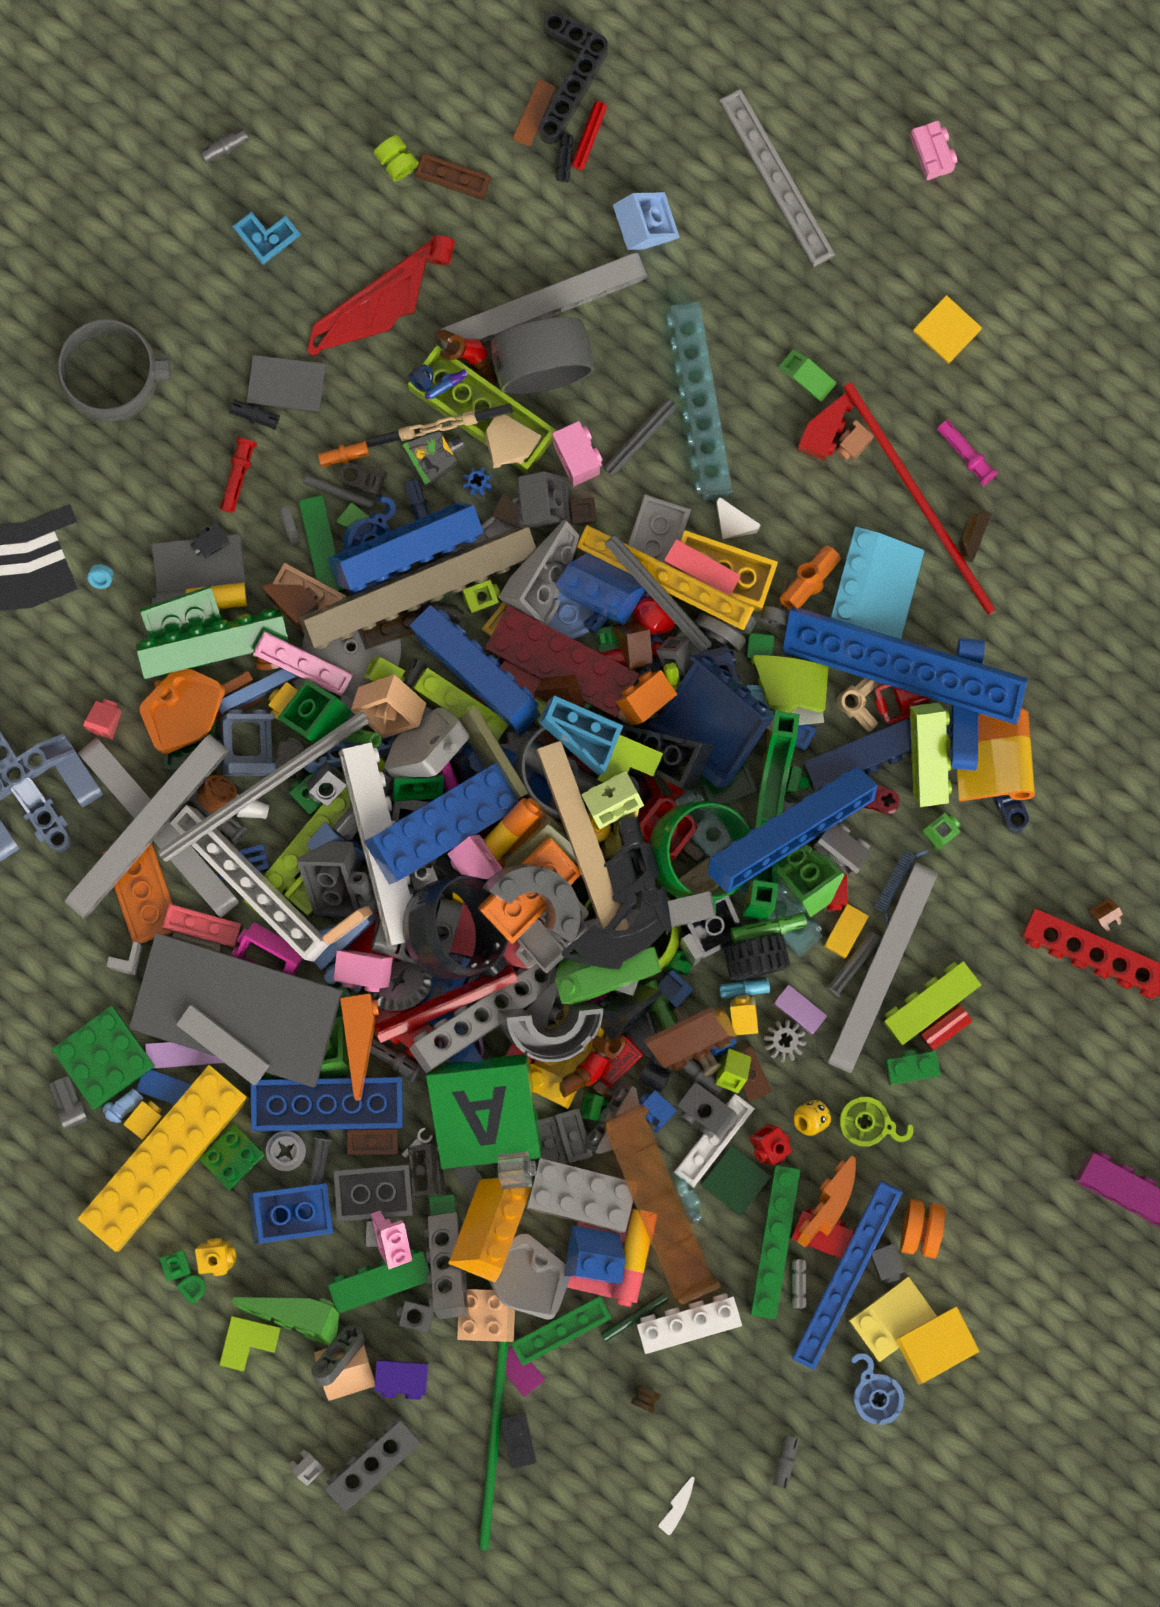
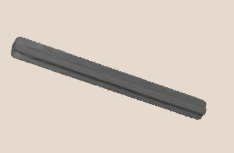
M616 535L610 537L606 541L605 546L684 634L689 637L693 644L701 652L706 651L712 645L710 639Z

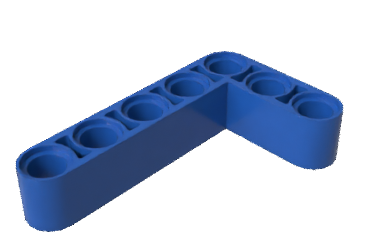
M959 638L956 656L983 664L985 640ZM951 705V769L976 771L978 765V713Z

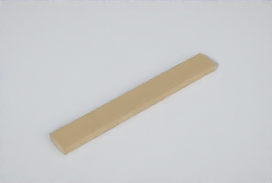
M559 741L538 748L536 752L600 927L605 929L621 904L613 901L612 896L614 892L607 867H604V857L563 745ZM626 918L620 922L615 931L627 930L629 928Z

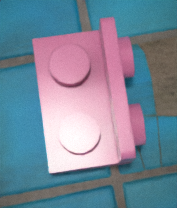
M381 1211L372 1213L371 1218L378 1250L388 1269L412 1261L403 1221L400 1220L391 1224L390 1219H385Z

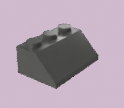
M329 841L298 858L297 863L315 916L348 917L361 908L358 902L360 894H354L349 884V877L354 871L362 872L353 842Z

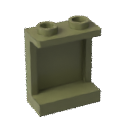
M547 813L539 820L540 827L513 853L510 851L505 853L506 867L522 864L547 837H550L574 864L577 861L565 829Z

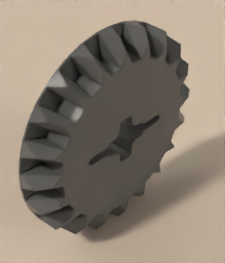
M394 960L391 967L389 987L380 988L379 992L368 991V994H371L373 1000H377L379 1008L389 1011L405 1010L417 1005L428 995L432 986L431 975L419 968L417 964L403 961L396 962Z

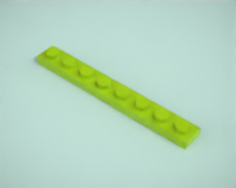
M379 756L380 762L377 763L380 772L385 770L386 761ZM347 786L328 807L323 804L264 875L281 894L284 893L286 885L300 873L297 860L311 851L306 845L324 822L334 826L351 806ZM245 899L243 900V902L259 914Z

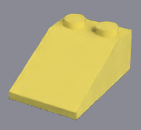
M908 1276L851 1317L848 1322L875 1360L880 1362L899 1348L895 1339L932 1320L937 1315Z

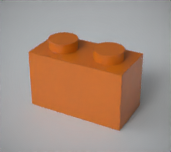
M661 670L654 673L647 671L638 678L639 683L625 688L621 691L622 697L615 701L632 726L643 723L677 695Z

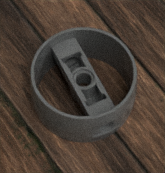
M557 317L538 320L508 329L491 340V355L497 380L502 392L506 394H531L560 388L580 381L594 371L593 354L588 333L583 321L579 318Z
M541 726L523 740L513 760L512 766L528 793L519 800L522 798H532L539 804L541 810L556 821L562 822L557 810L546 806L534 795L526 779L525 765L546 778L536 752L538 748L546 746L535 739L539 734L547 732ZM567 757L580 795L587 792L590 788L603 783L596 780L597 777L579 767L573 759ZM587 808V814L591 813L590 810Z

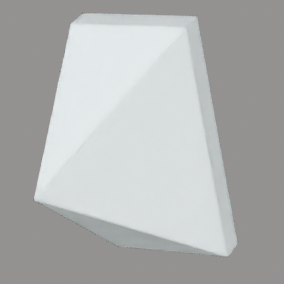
M722 498L717 500L716 509L722 539L758 532L760 528L759 523Z

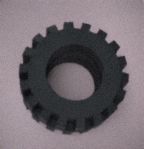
M780 934L744 940L728 945L723 949L729 977L732 980H743L784 970L791 965L784 935Z

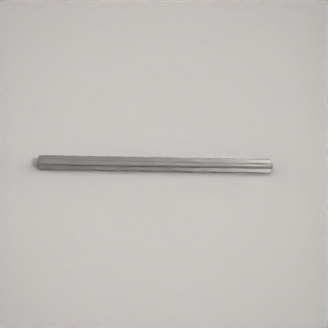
M359 712L158 851L160 857L164 861L170 860L369 722L365 713Z

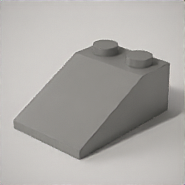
M838 823L825 831L813 847L822 855L825 854L830 857L837 867L852 878L860 871L872 853L868 850L870 846L860 838L857 840L849 835L851 831L842 823Z

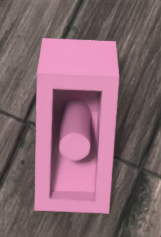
M480 835L469 836L448 853L452 867L462 875L490 879L495 873L503 869Z

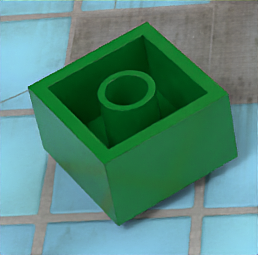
M306 679L277 719L295 734L313 745L342 725L352 711L338 698Z

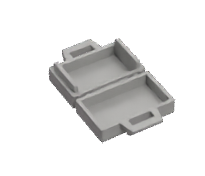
M579 900L580 910L583 914L580 916V926L575 940L590 929L584 921L589 912ZM546 910L517 939L521 946L515 954L527 968L538 964L545 973H548L564 958L562 951L571 942L562 939L544 927V922L547 920ZM524 949L532 957L533 960L531 962L521 953Z

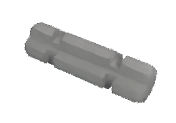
M794 1259L792 1261V1270H794V1274H792V1294H794L792 1306L793 1308H805L806 1274H804V1270H806V1261L804 1259Z

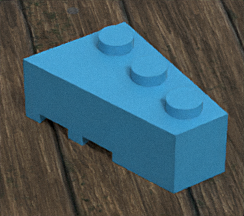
M553 696L548 700L539 722L598 776L606 771L623 725L557 696Z

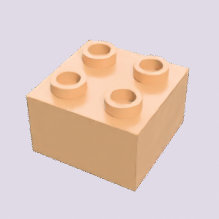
M393 674L358 687L351 711L355 714L364 712L369 719L367 725L384 739L419 727L426 702Z
M467 1289L469 1315L458 1317L457 1340L514 1342L515 1310L504 1305L497 1298L494 1290Z

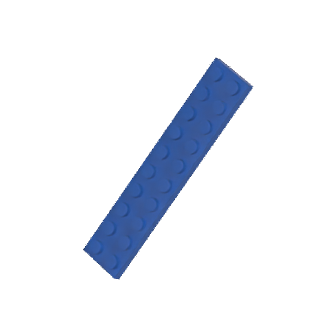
M793 606L789 613L783 653L1015 725L1019 721L1028 682L1026 677L802 608L796 609Z

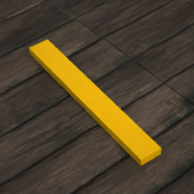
M586 525L576 547L631 574L605 546L606 541L611 536ZM623 543L667 593L739 629H745L754 607Z

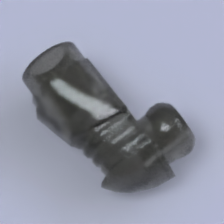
M428 601L423 607L424 611L430 605L437 611L442 609L450 617V621L455 624H459L464 615V611L460 610L457 605L438 601Z

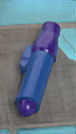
M463 369L454 374L449 373L442 377L439 384L430 388L425 393V398L433 399L460 383L468 376L466 370Z

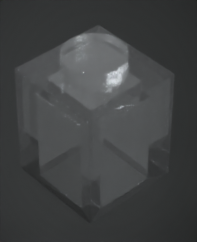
M528 1151L498 1155V1176L502 1190L532 1187V1176H536L535 1161L530 1160Z

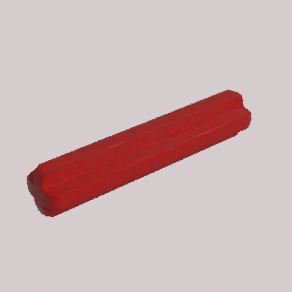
M594 102L572 161V167L577 170H583L607 109V105L603 102Z

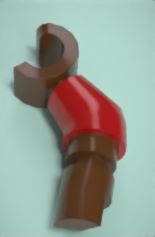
M439 330L435 333L437 339L448 343L447 348L440 351V357L449 361L455 360L458 357L466 359L474 367L475 373L492 385L497 382L493 368L488 361V351L481 341L474 338H462L447 330Z
M607 1034L604 1039L596 1035L592 1041V1047L596 1051L591 1050L584 1061L576 1067V1070L564 1076L562 1082L559 1083V1090L562 1096L565 1098L581 1087L594 1084L601 1077L608 1062L606 1056L608 1058H615L624 1049L625 1037L621 1034L612 1041Z

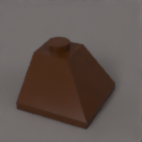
M265 584L262 587L265 596L278 609H281V612L299 631L302 627L298 618L319 608V604L316 601L319 597L310 587L306 590L302 585Z

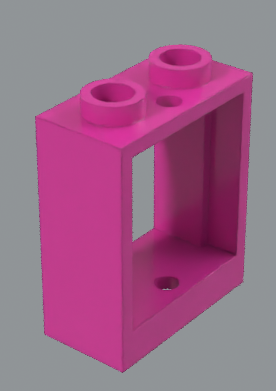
M255 922L248 930L243 929L237 940L241 944L239 947L236 946L231 953V956L256 963L246 957L251 943H254L285 960L287 963L282 972L292 975L296 974L303 959L282 937Z

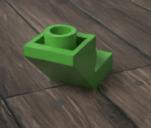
M794 349L778 366L782 373L798 382L806 393L821 402L837 384L809 358Z

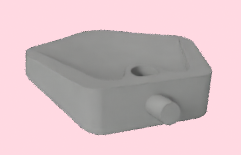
M437 708L421 719L419 727L404 731L395 739L384 767L391 777L434 776L445 767L469 739V734L456 716L444 708Z
M520 1234L514 1237L504 1267L496 1282L490 1280L489 1282L497 1298L507 1307L544 1319H552L560 1308L570 1277L564 1276L566 1264L555 1256V1250L552 1247L545 1248L531 1235Z

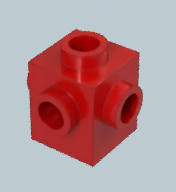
M766 1124L748 1137L755 1149L753 1151L755 1157L762 1163L773 1166L779 1165L786 1160L787 1155L793 1152L789 1145L790 1140L785 1132L781 1131L779 1126Z

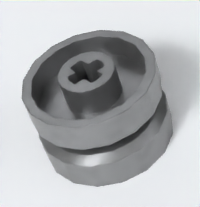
M700 613L694 623L713 642L722 647L728 646V650L739 652L746 641L741 633L750 634L757 621L754 617L750 616L745 629L742 630L709 613Z

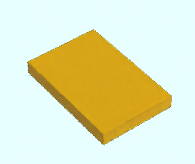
M957 1306L895 1339L918 1385L980 1352Z

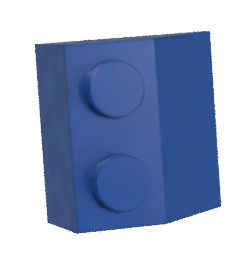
M571 1226L564 1276L608 1284H622L625 1255L620 1234Z

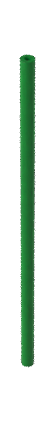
M498 1341L479 1538V1549L489 1550L508 1342Z

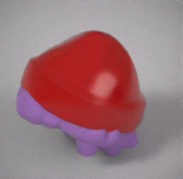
M648 592L643 594L632 612L633 620L650 629V634H666L675 625V622Z

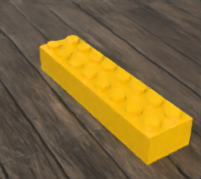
M208 1065L78 1217V1220L111 1249L119 1252L250 1098L215 1068Z

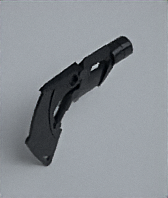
M628 817L616 822L622 848L611 860L604 864V867H607L614 892L612 896L613 901L621 904V906L605 929L594 925L562 951L564 958L590 966L619 970L624 962L651 946L664 931L667 935L672 929L666 888L664 886L656 890L655 880L660 874L652 845L644 842L638 817ZM640 849L646 871L637 880L630 852ZM641 893V907L635 921L627 930L615 931L620 922L626 918L636 905V894ZM574 949L579 956L572 955L570 952Z

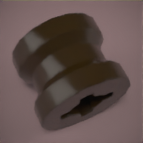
M638 1385L637 1396L632 1398L631 1403L653 1413L655 1410L654 1404L660 1399L661 1394Z

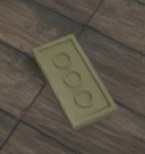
M475 707L461 716L459 721L469 734L467 741L482 766L486 768L496 763L517 800L528 794L524 784L478 709Z

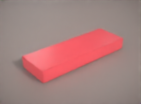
M677 539L664 560L668 565L728 595H731L741 577L736 572Z
M169 904L162 929L235 948L241 923Z

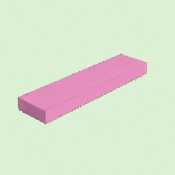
M266 631L262 633L253 651L254 655L297 676L308 679L314 684L341 697L353 676L351 672Z

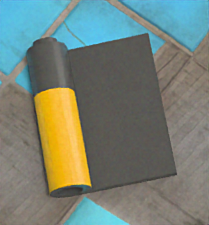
M240 534L227 535L226 537L231 544L207 559L202 554L197 556L190 544L195 539L152 544L157 587L156 597H152V605L210 585L219 610L248 607Z

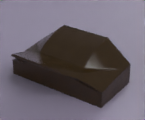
M983 511L979 514L970 515L958 543L964 560L972 563L975 559L992 513Z

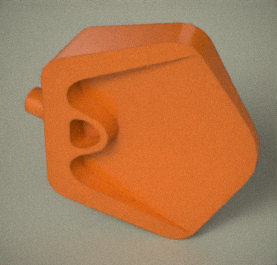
M189 668L171 672L163 681L157 680L154 684L155 689L141 703L139 710L154 747L161 753L168 754L195 743L208 734L224 697L225 688L216 680Z

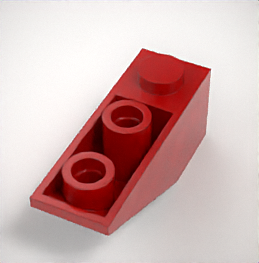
M847 392L808 423L799 443L798 451L825 461L827 455L832 456L837 445L833 441L836 433H842L846 424L843 416L846 411L851 412L854 405Z

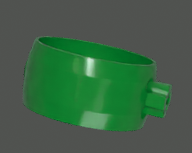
M691 801L673 808L656 823L651 833L649 844L652 845L660 874L656 880L662 887L665 886L667 892L678 898L696 895V893L690 891L679 881L670 861V841L679 821L694 809L701 808L707 810L721 820L733 842L747 836L751 831L746 821L733 809L712 801ZM742 885L738 886L729 893H727L721 886H719L711 892L715 914L716 900L726 898L727 896L733 894Z

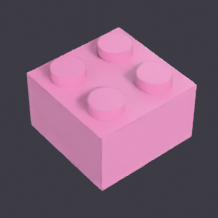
M580 421L552 433V444L573 487L600 475V467L602 466V458L598 449H592L591 447L592 437L587 426H581Z

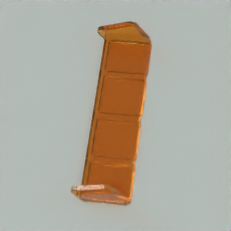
M639 1104L606 1120L603 1127L675 1301L679 1304H685L721 1288V1285L710 1274L666 1168L659 1147L645 1117L649 1111L645 1105Z

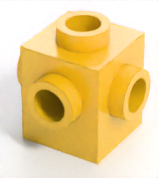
M222 1238L207 1240V1243H203L195 1249L199 1274L225 1275L236 1262V1251L231 1247V1241H222Z

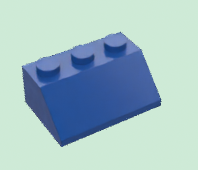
M589 553L569 563L556 583L563 596L623 626L646 591L631 574Z

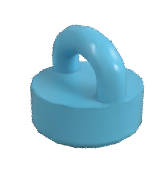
M94 565L89 570L88 582L98 589L107 588L111 585L114 572L105 565Z

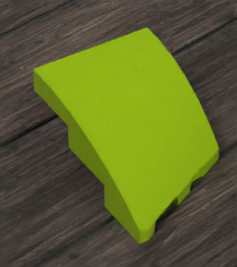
M754 655L751 657L752 664L756 665L760 677L758 682L764 692V699L769 708L792 713L798 707L820 714L825 710L828 666L789 657Z

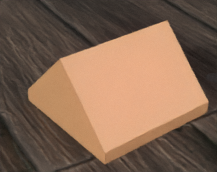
M365 1345L360 1348L332 1384L323 1386L328 1401L375 1387V1378ZM327 1349L314 1352L316 1362ZM338 1352L332 1358H341L345 1353Z

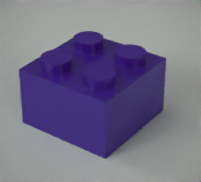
M378 1360L374 1392H380V1397L395 1398L396 1393L405 1394V1399L420 1400L421 1395L427 1394L429 1363Z

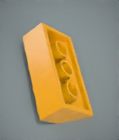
M510 1177L480 1179L448 1264L496 1282L504 1267L532 1186Z

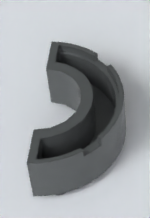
M519 864L501 869L490 877L482 887L509 904L524 893L537 892L544 899L547 907V920L544 927L562 939L571 943L574 942L580 926V906L573 888L558 873L534 864Z
M594 1001L582 1002L577 1005L570 1004L564 1021L557 1027L549 1030L536 1029L531 1015L522 1008L498 1010V1017L506 1037L523 1053L539 1061L559 1062L578 1055L585 1050L584 1047L589 1041L595 1038L601 1026L603 1008Z

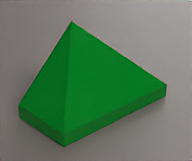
M444 776L394 778L392 799L393 801L435 799L443 794Z

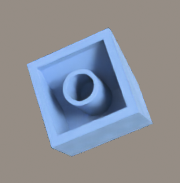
M665 192L632 193L613 204L627 250L647 249L680 238Z

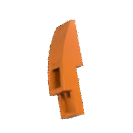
M851 1156L847 1162L842 1160L834 1170V1173H836L835 1177L832 1180L827 1178L819 1190L822 1191L818 1199L820 1204L813 1212L816 1216L812 1221L807 1219L798 1230L801 1236L797 1242L806 1248L819 1230L828 1236L835 1227L852 1192L856 1172L855 1157Z

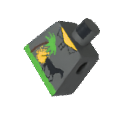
M440 431L403 444L404 452L426 489L430 488L456 467L457 460L453 454L465 448L459 435L445 441Z

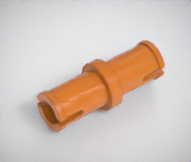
M366 441L349 446H344L343 444L339 445L338 449L318 453L322 468L342 462L345 465L350 460L369 456Z

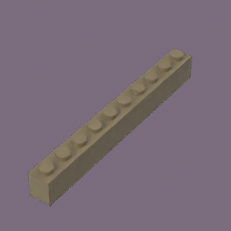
M520 525L303 615L298 619L308 645L313 648L323 649L330 646L332 640L350 638L356 630L361 628L362 630L371 629L376 626V622L385 619V621L395 619L399 616V612L406 609L408 612L419 609L421 603L425 601H438L444 597L443 594L452 591V593L462 591L468 583L473 581L475 584L487 580L488 575L492 573L502 574L509 571L510 566L516 563L522 565L536 550V546L529 527Z

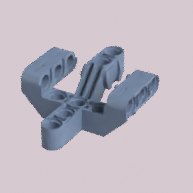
M0 731V749H7L8 751L6 758L0 760V800L13 793L26 811L22 814L25 820L30 819L36 828L35 835L39 841L43 842L45 840L56 852L67 851L71 845V837L65 829L68 824L63 816H58L52 807L53 801L51 797L45 798L33 779L55 766L82 808L104 795L64 734L40 742L17 757ZM36 755L41 756V764L37 767H32L30 765L31 758ZM14 769H19L21 771L20 777L17 780H10V772ZM43 814L51 815V821L47 825L40 824V817ZM0 820L1 862L20 848L11 837L9 830ZM57 834H63L65 837L64 842L59 846H55L53 838Z

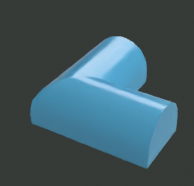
M252 212L232 226L262 265L301 236L300 232L286 215L267 230Z

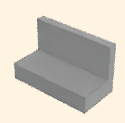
M133 942L129 961L109 957L107 967L114 971L136 976L143 946L138 942Z

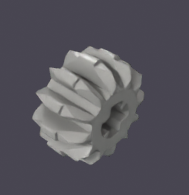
M790 1020L785 1021L784 1028H782L780 1021H776L775 1026L778 1031L768 1027L767 1030L773 1037L764 1036L765 1041L772 1042V1044L765 1047V1050L768 1051L774 1048L775 1051L771 1054V1058L774 1059L780 1053V1062L785 1061L786 1054H788L790 1061H794L795 1057L792 1051L801 1055L803 1052L797 1045L806 1046L805 1041L798 1040V1038L805 1035V1032L802 1031L796 1034L795 1031L798 1029L799 1024L796 1023L790 1029ZM783 1034L786 1035V1038L788 1036L791 1038L787 1048H784V1044L780 1046L778 1042L782 1039L781 1035Z

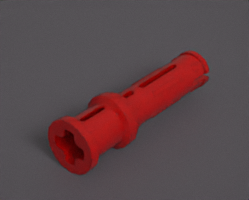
M240 437L236 438L237 447L234 457L230 458L231 472L219 507L220 510L229 513L235 512L246 470L252 465L250 460L253 449L257 447L256 442Z

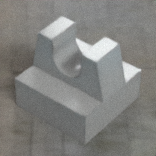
M303 1450L300 1454L304 1459L299 1464L294 1461L289 1464L292 1468L291 1472L308 1486L325 1467L310 1453Z

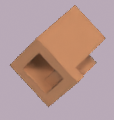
M857 420L851 426L853 431L851 432L848 429L840 437L839 441L841 444L836 450L841 458L844 460L849 459L852 462L874 438Z

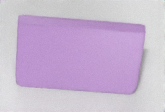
M790 985L785 988L773 1003L811 1035L814 1034L827 1017L825 1013Z

